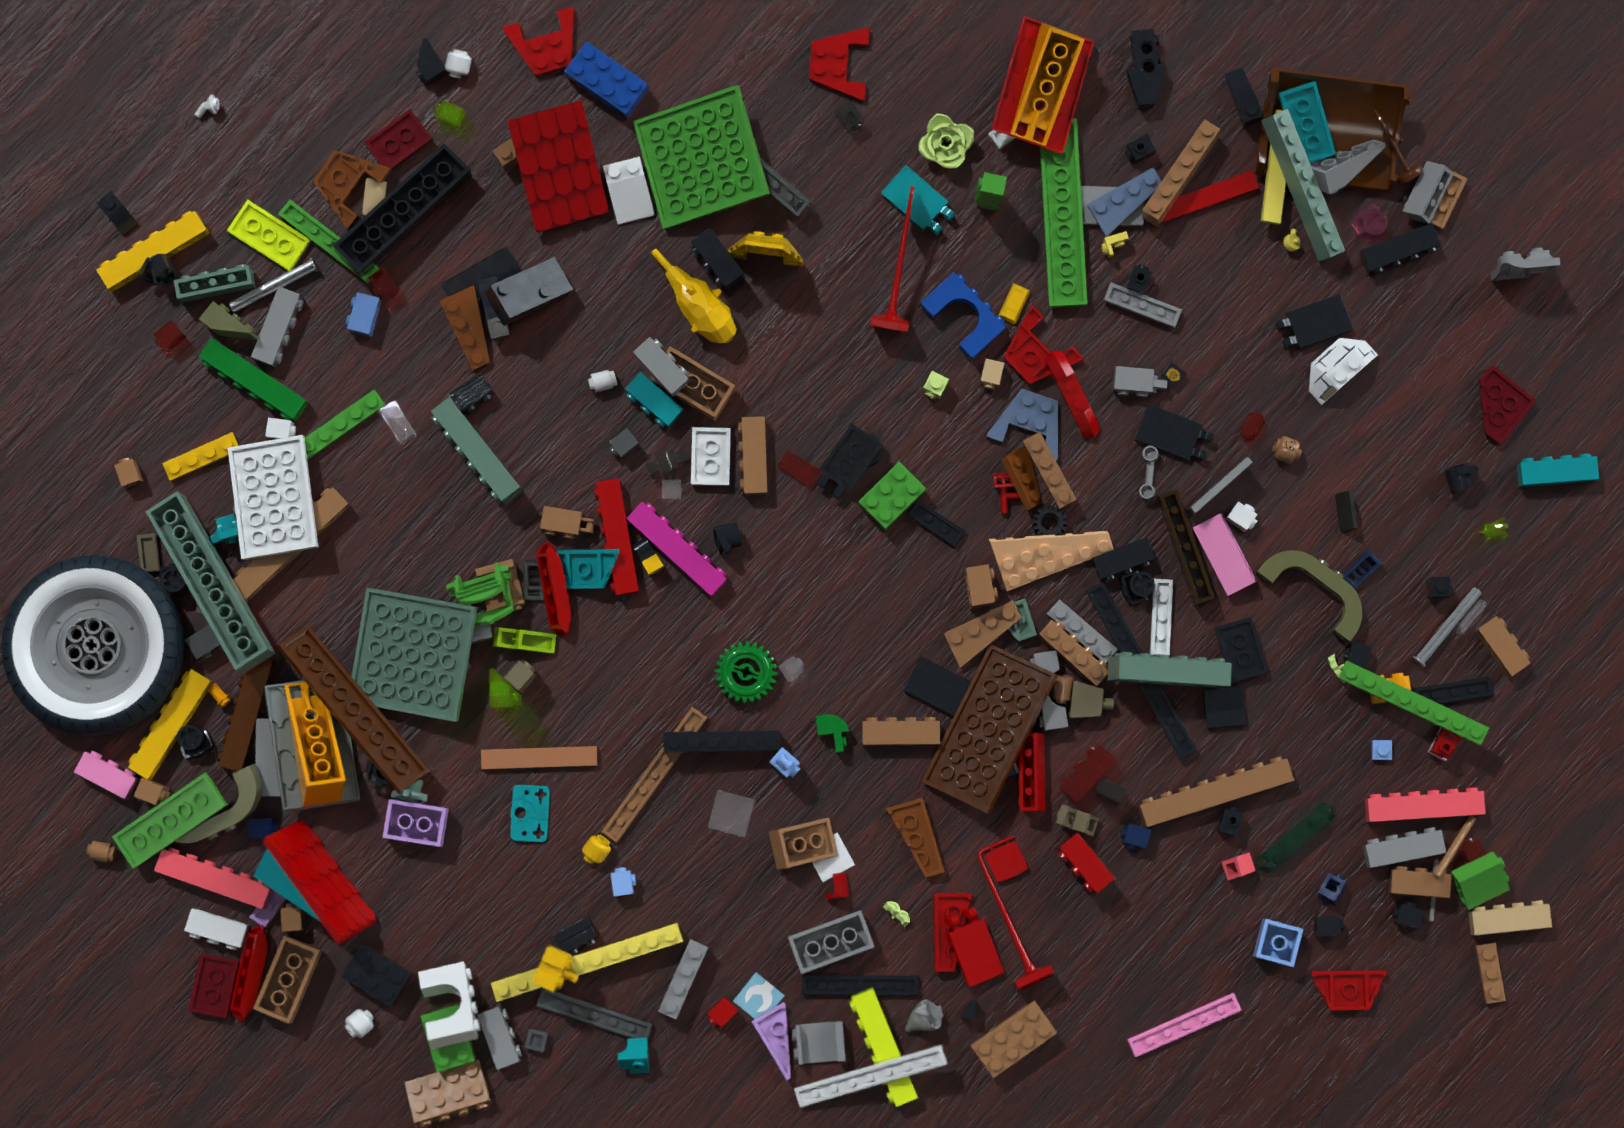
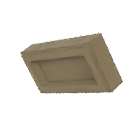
M157 533L137 535L140 568L148 573L160 572L161 565Z

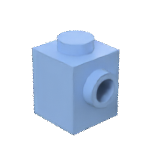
M626 867L614 869L615 873H611L614 896L634 894L633 886L636 885L635 874H631L630 870L626 871Z

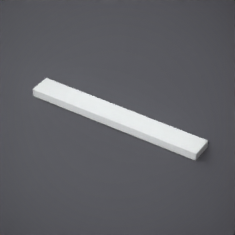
M938 1045L799 1086L794 1091L799 1106L804 1107L947 1064L942 1046Z

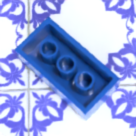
M587 41L564 71L566 78L626 119L629 118L649 90L648 83Z

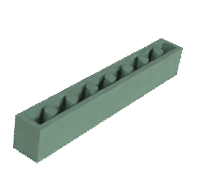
M1288 109L1261 120L1318 261L1344 252L1345 248Z

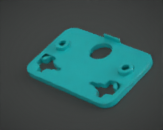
M516 785L513 788L510 816V835L513 840L544 842L547 839L550 794L548 787ZM539 789H543V792L546 793V797L542 798L541 804H539L538 796H535V792H539ZM518 807L526 810L524 818L519 819L515 816V810ZM538 824H540L541 831H544V835L540 839L533 835V831L537 830Z

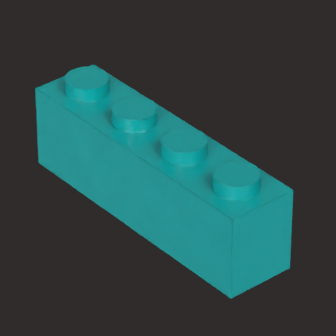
M1589 453L1580 454L1579 458H1572V455L1560 456V459L1554 460L1551 456L1542 457L1541 461H1534V458H1526L1517 464L1519 487L1593 482L1599 479L1597 456L1591 457Z

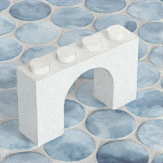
M460 962L418 972L420 988L424 998L444 993H453L462 999L461 1005L455 1014L445 1019L426 1023L427 1037L431 1048L435 1049L478 1039L477 1031H480L478 1019H475L474 1015L477 1013L476 1003L472 1002V997L475 996L473 985L469 983V980H472L470 968H466L465 963Z

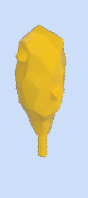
M655 248L651 254L666 270L665 275L675 292L677 304L692 326L691 331L693 333L698 332L711 342L729 343L736 334V326L733 322L730 308L720 299L722 291L720 289L712 290L705 281L689 276L678 266H672Z

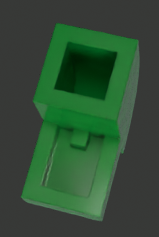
M836 715L816 716L818 736L833 734L836 753L844 752L843 748H847L846 736H842L841 733L849 732L845 721Z

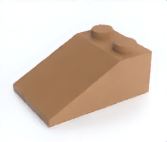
M829 817L769 831L777 869L789 868L838 855Z

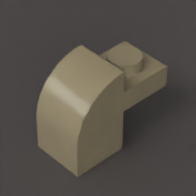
M1062 804L1061 809L1057 813L1056 823L1077 832L1093 836L1099 818Z

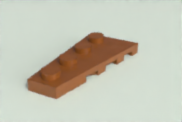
M472 285L440 300V303L472 370L490 361L475 287Z
M924 797L886 808L925 877L944 873V866Z

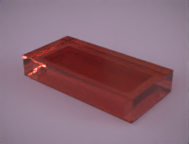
M787 450L778 464L779 468L809 487L820 472L818 468Z

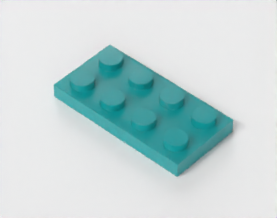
M1316 81L1279 92L1278 95L1283 111L1288 109L1309 162L1312 163L1336 155Z

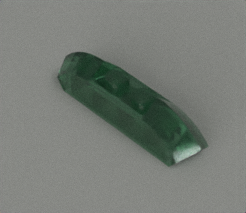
M1324 802L1316 806L1256 858L1258 869L1270 873L1335 817L1334 806Z

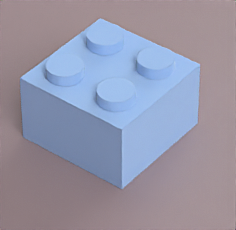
M1262 919L1253 957L1294 967L1303 929Z

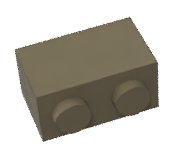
M519 660L504 678L522 693L537 677L534 674L536 669L527 661L522 663Z

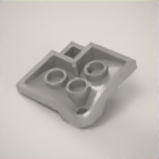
M1543 248L1531 249V252L1526 255V259H1523L1520 253L1514 254V251L1503 252V256L1497 259V268L1490 273L1491 281L1529 278L1532 274L1553 272L1560 266V257L1553 258L1549 250H1543Z

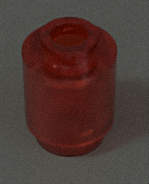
M1255 411L1248 413L1240 427L1241 431L1239 434L1247 440L1253 441L1254 438H1257L1265 424L1264 416Z

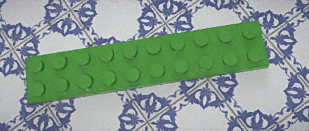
M1076 118L1072 119L1063 154L1040 146L1049 308L1087 306Z

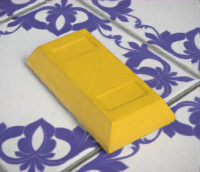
M1013 283L999 316L1003 320L1015 325L1030 290Z

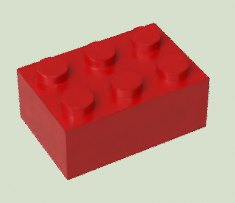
M1075 833L1057 848L1060 851L1057 853L1064 863L1069 862L1072 866L1070 868L1071 872L1076 877L1082 878L1084 881L1082 885L1089 893H1098L1115 879L1079 833Z

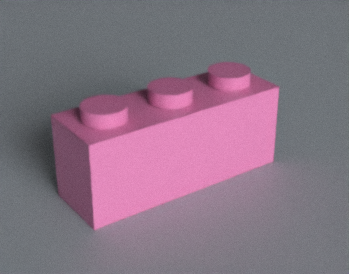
M93 750L91 753L84 752L74 773L129 800L139 781V778L135 777L136 773L127 768L123 771L118 768V763L110 759L108 762L101 759L102 755Z

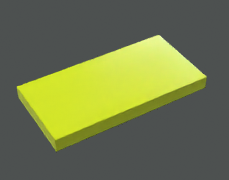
M248 199L227 229L228 233L287 271L293 270L311 243L309 238Z

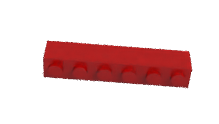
M616 478L596 482L597 487L593 489L595 499L599 498L600 506H597L598 517L603 519V525H600L602 536H606L607 543L603 544L604 549H620L611 572L613 576V581H610L612 593L615 592L617 597L640 593L620 480Z

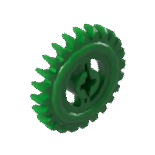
M739 641L738 648L731 644V651L726 648L724 649L726 656L719 655L723 661L716 662L720 668L715 669L714 672L720 675L715 677V680L722 681L718 684V688L725 687L722 694L729 692L728 699L735 696L736 703L740 698H742L743 704L746 703L747 698L750 699L751 703H754V697L761 701L760 694L768 696L766 689L773 690L770 683H776V680L771 678L778 675L777 672L772 671L777 665L770 664L774 657L767 658L770 651L763 653L764 646L762 645L757 649L756 642H754L752 647H750L749 641H746L745 646ZM743 658L752 659L759 665L760 673L755 672L750 664L744 663L740 666L734 664ZM749 668V672L753 675H747L744 678L743 673L740 671ZM732 672L737 673L742 681L748 682L754 678L757 679V682L750 686H741L734 681Z

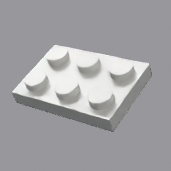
M692 427L691 485L729 486L731 428Z

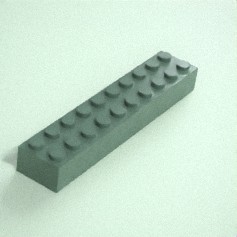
M177 491L145 511L234 669L244 674L274 655L273 648L186 496Z

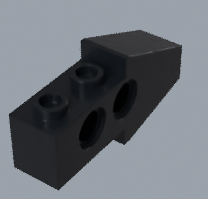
M1154 29L1131 31L1130 42L1133 68H1128L1126 73L1137 108H1153L1166 69V65L1158 66V64H1161L1160 53H1157L1156 46H1159L1158 34H1155ZM1148 47L1151 53L1144 54L1141 48ZM1149 65L1153 71L1145 72L1143 67Z

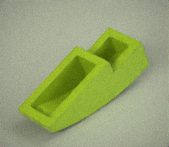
M496 627L494 630L493 647L554 654L556 634Z

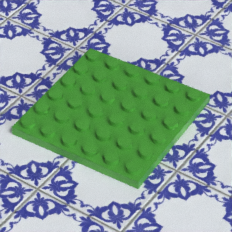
M735 85L633 121L664 230L770 195L740 86Z

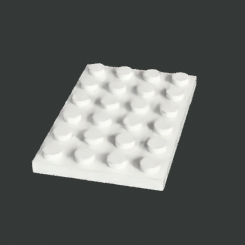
M298 435L229 447L228 455L241 559L249 560L318 548L304 436Z

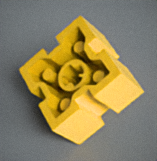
M551 945L548 946L532 983L552 992L561 989L565 979L576 983L578 975L568 972L574 961L571 959L572 955Z

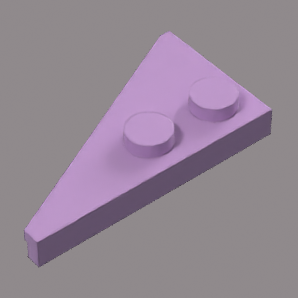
M783 1002L753 1020L752 1023L786 1080L791 1078L786 1006Z

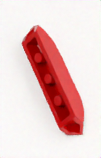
M1052 350L1045 359L1051 375L1082 437L1095 438L1100 427L1076 375L1064 353Z
M547 541L536 553L550 630L555 634L566 637L571 624V606L569 605V595L566 589V578L557 550Z
M264 925L253 927L246 932L230 1005V1011L240 1022H243L254 1008L261 986V977L268 951V939Z

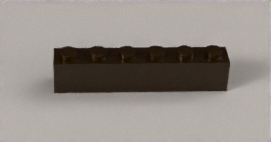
M1178 490L1161 494L1157 497L1193 605L1197 606L1212 601L1215 597Z

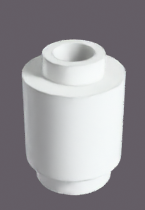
M605 370L591 374V378L588 379L590 389H594L595 393L612 389L613 386L617 385L614 371Z

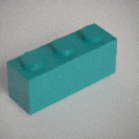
M641 372L625 388L628 393L626 397L633 403L639 402L642 405L641 409L647 415L653 414L656 417L655 421L663 428L664 426L670 428L684 412L680 405Z

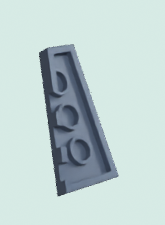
M1154 168L1087 204L1088 209L1105 237H1108L1158 188L1162 181Z

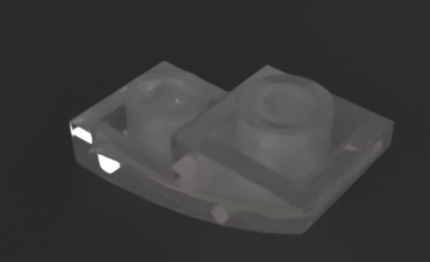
M395 400L379 410L400 445L417 435Z

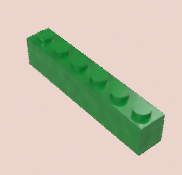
M213 338L209 340L198 356L203 360L201 364L210 370L214 367L218 370L217 374L225 380L228 377L234 380L233 385L241 390L246 388L250 391L248 395L257 401L261 398L266 402L264 404L272 411L276 408L282 412L280 416L286 420L293 419L297 421L309 404L307 400Z

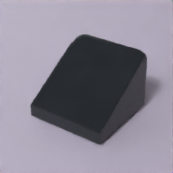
M972 999L961 1015V1019H976V999Z

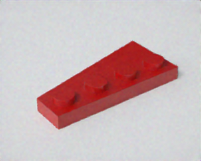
M973 893L933 894L934 972H955L957 958L947 932L952 931L947 918L952 915H958L960 925L964 926L967 917L965 910L969 908Z

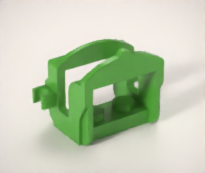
M496 562L494 573L466 582H462L460 576L456 575V580L446 585L447 591L453 590L449 592L450 597L456 596L459 604L472 606L473 603L487 600L503 591L506 606L477 614L475 625H491L513 612V600L508 580L511 578V572L505 573L508 571V565L502 566Z

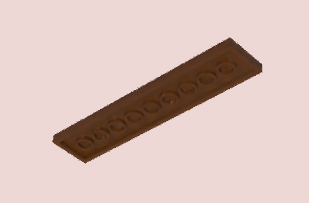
M309 626L278 645V650L398 794L429 773L430 770Z

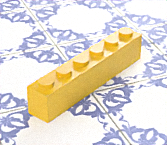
M188 211L181 216L180 220L168 223L165 229L160 232L155 231L145 241H138L133 244V248L130 250L121 251L116 255L117 258L100 264L97 272L108 290L113 292L137 278L147 257L151 258L156 254H166L170 258L210 234L199 215L195 211Z
M193 669L184 673L181 678L183 682L180 687H176L170 696L172 698L171 701L163 706L160 711L162 715L159 720H155L152 723L150 734L142 739L139 744L141 748L129 760L130 765L128 768L147 780L153 779L177 741L178 732L188 724L207 694V689L214 683Z

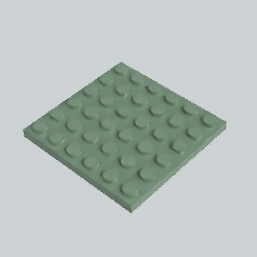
M366 588L352 678L376 707L458 722L477 607Z

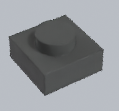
M529 1028L525 1048L544 1052L549 1033Z

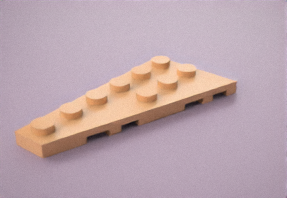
M1107 531L1084 532V534L1075 535L1069 533L1061 536H1025V538L1017 539L1011 537L1003 540L989 539L1007 591L1114 550Z

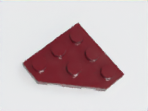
M1491 365L1479 379L1484 433L1498 445H1501L1536 403V400L1495 366Z

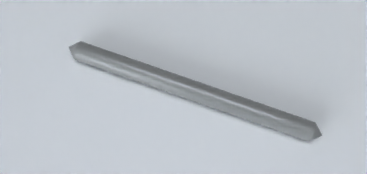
M1437 858L1434 860L1433 873L1439 865ZM1431 897L1429 915L1431 923L1434 921L1436 897Z

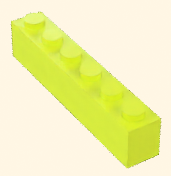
M873 987L852 995L853 1001L849 1003L853 1013L857 1012L860 1017L857 1023L860 1030H865L867 1037L864 1040L868 1049H873L875 1055L871 1057L874 1064L901 1057ZM909 1076L882 1083L883 1085L887 1084L889 1088L887 1096L890 1103L894 1102L896 1107L918 1098Z

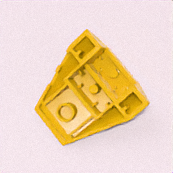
M755 231L753 234H747L727 249L733 258L746 259L747 252L780 256L783 257L785 265L803 267L801 256L787 238H783V235L780 234L765 236V233Z

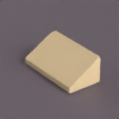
M366 178L362 210L363 217L385 198L387 182L383 181L380 183L375 179Z

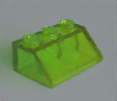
M490 668V708L495 711H518V706H522V695L498 671Z

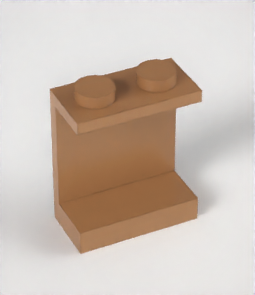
M509 559L499 562V565H508V571L505 573L511 572V578L508 580L513 600V612L521 610L522 606L526 605L514 560ZM495 564L475 569L477 577L494 573ZM503 591L485 600L486 612L506 606Z

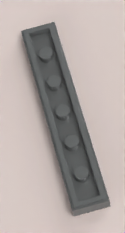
M543 987L536 1005L537 1007L630 1038H647L648 1041L653 1026L651 1023L555 991L552 992Z

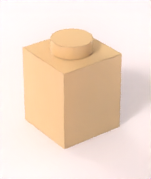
M985 359L980 384H984V388L994 389L999 387L1004 363Z

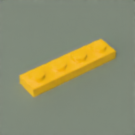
M231 432L162 464L169 480L174 481L229 456L228 448L239 446L234 433Z

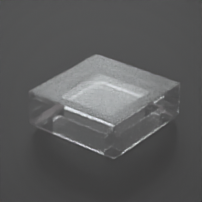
M662 480V499H681V480Z

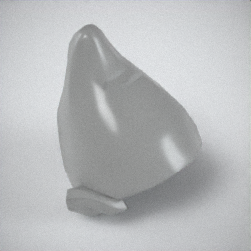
M927 999L918 1003L910 1014L905 1031L908 1033L916 1030L934 1031L941 1027L943 1018L941 1006H936Z

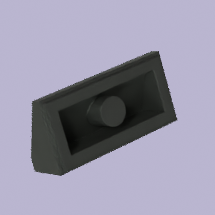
M1352 490L1335 494L1340 531L1355 530L1358 526Z

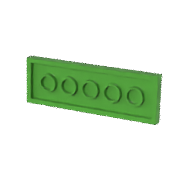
M206 772L113 835L112 838L134 869L228 804Z

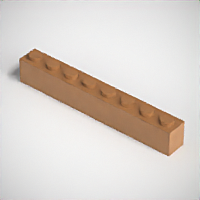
M333 487L325 489L320 494L321 498L317 502L313 501L317 536L351 506ZM301 551L250 559L251 564L246 568L242 567L235 574L237 577L233 580L246 603Z
M1280 756L1270 759L1271 764L1264 765L1261 762L1252 765V770L1245 771V768L1233 771V776L1227 777L1226 774L1215 777L1216 781L1209 783L1207 779L1198 782V787L1190 789L1188 785L1179 788V793L1172 794L1169 791L1160 794L1161 798L1153 800V797L1144 799L1142 804L1138 805L1144 825L1149 827L1294 781L1288 759L1282 760Z

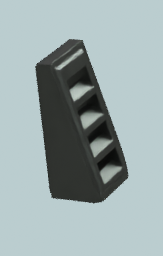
M524 560V600H544L541 578L529 577V574H540L539 569H529V566H538L537 560ZM528 582H540V585H528ZM528 590H540V593H528Z

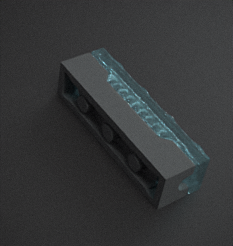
M760 157L769 193L797 217H801L813 202Z

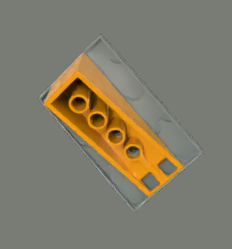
M304 680L265 686V700L283 813L360 801L351 736Z

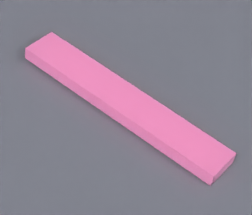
M1231 993L1127 1039L1136 1058L1242 1010L1235 994Z

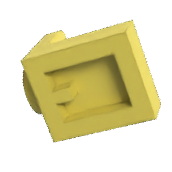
M1127 231L1104 238L1103 244H1101L1104 255L1107 254L1108 258H1112L1114 253L1111 246L1119 248L1125 245V242L1129 239Z

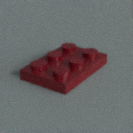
M408 109L364 143L381 165L393 170L433 139L414 113Z
M201 953L188 1011L228 1018L240 960Z

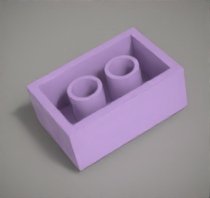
M389 799L382 838L443 847L449 809Z

